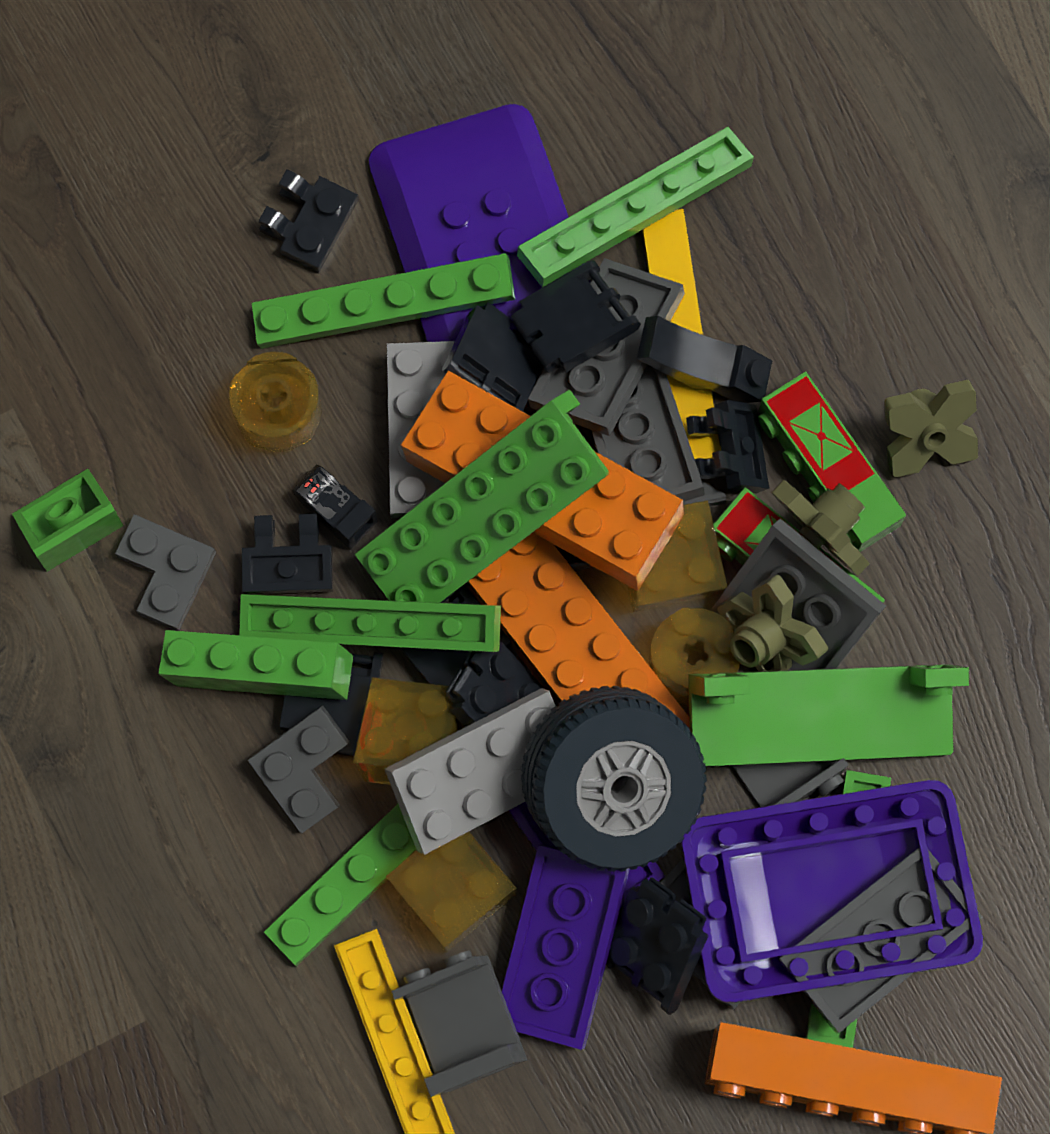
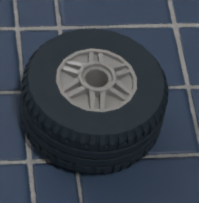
M601 686L600 689L597 687L590 688L589 691L583 690L579 692V695L569 696L568 700L564 699L560 702V706L552 708V712L544 716V721L536 726L537 730L532 733L530 737L532 740L526 746L527 752L524 753V763L521 768L523 772L521 782L523 783L522 792L525 795L524 800L528 805L532 818L548 839L571 860H575L581 865L585 864L591 869L596 868L601 871L607 869L611 872L616 870L620 872L626 871L627 868L633 870L637 869L638 866L644 867L648 865V862L651 861L653 863L658 861L659 857L662 856L663 858L666 856L668 850L672 851L677 847L676 844L683 841L685 833L688 834L691 831L690 827L695 825L696 815L700 814L702 809L700 806L704 803L703 794L706 792L705 782H707L706 774L704 773L706 765L703 762V754L700 752L699 743L687 725L655 698L636 689L632 690L629 687L620 688L619 686H612L610 688L608 686Z

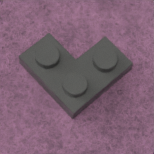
M134 514L115 555L121 560L154 573L136 611L145 618L180 631L215 557V548Z
M321 706L248 760L301 834L340 806L314 770L315 767L349 743V740L324 706Z

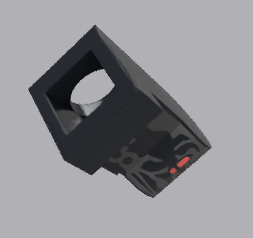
M316 464L292 490L297 499L312 514H317V518L350 550L378 522L376 510L365 500L359 499L345 485L342 486L320 465Z

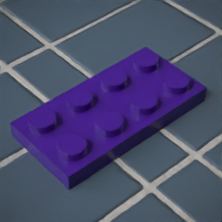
M538 845L502 988V994L517 1032L576 1049H585L629 868L621 872L619 870L611 872L607 869L604 871L597 870L596 868L591 869L585 864L581 865L575 860H571L559 849Z

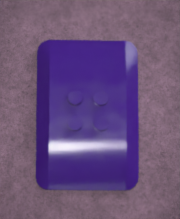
M516 104L504 105L383 142L372 150L369 157L370 172L404 273L506 253L510 260L515 300L492 305L510 318L521 309L519 301L543 288L517 256L518 246L569 218L534 119L526 108ZM474 308L419 318L427 342L455 341L468 313ZM513 323L509 327L511 330L517 329Z
M926 780L697 818L695 825L690 827L691 831L683 836L684 839L681 845L692 907L706 916V922L702 930L709 935L701 951L706 984L709 992L722 1002L735 1003L963 965L973 961L980 954L983 947V935L955 797L946 784L937 780ZM920 847L922 857L920 860L927 894L930 897L934 918L932 924L796 946ZM928 850L940 863L936 870V878L943 881L953 879L964 893L968 913L964 911L948 892L951 909L945 913L944 921L947 926L955 928L962 925L964 920L969 917L971 928L947 947L946 941L942 936H931L926 942V949L937 954L931 960L912 963L915 959L894 962L899 958L901 951L897 944L890 942L885 944L880 952L882 954L881 958L885 962L891 963L866 966L864 971L858 972V968L849 969L854 964V955L848 950H842L834 958L836 967L841 970L833 972L835 976L829 977L827 973L806 976L808 980L797 982L791 975L802 977L808 972L809 966L805 959L795 958L792 960L789 966L790 973L778 961L779 958L785 955L942 930L943 924Z

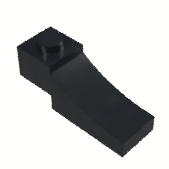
M660 316L645 318L637 355L638 360L696 390L711 389L732 401L744 403L761 402L765 397L773 361L745 345H734L704 336Z

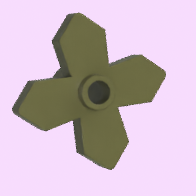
M969 380L946 384L938 394L927 389H917L910 393L888 397L884 400L885 420L890 430L901 434L887 447L888 466L894 477L919 473L934 452L938 453L952 465L978 458V438L971 427L962 424L977 411L976 391Z
M784 479L771 492L793 515L792 518L802 528L799 534L818 550L824 545L857 577L870 564L863 554L849 542L850 538L846 535L860 520L858 515L865 507L842 484L838 483L833 490L827 488L813 504Z
M775 575L761 582L752 590V597L744 592H740L728 598L717 607V611L729 629L734 631L733 637L730 640V649L733 656L746 667H756L758 672L786 671L792 667V660L804 666L817 660L828 651L827 644L814 626L792 618L794 595L780 575Z

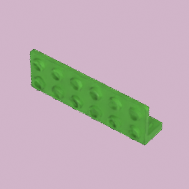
M570 389L543 406L355 554L389 601L442 602L609 474L606 466L568 415L580 405Z
M940 664L689 674L690 732L699 743L700 752L704 757L703 762L706 766L832 761L843 758L845 760L951 755L953 753V686H969V667Z

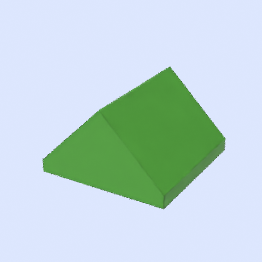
M89 469L84 470L12 513L30 547L47 572L123 527L115 509Z

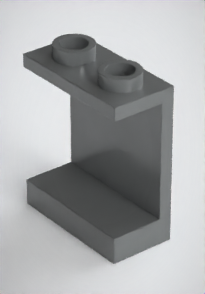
M844 758L840 761L731 765L759 807L803 801L816 791L823 797L844 782L840 775L849 766Z
M470 951L456 954L444 960L447 968L431 974L429 968L416 971L404 977L406 985L392 990L395 1000H408L434 1069L435 1075L424 1079L431 1097L447 1094L527 1061L488 955L472 957Z

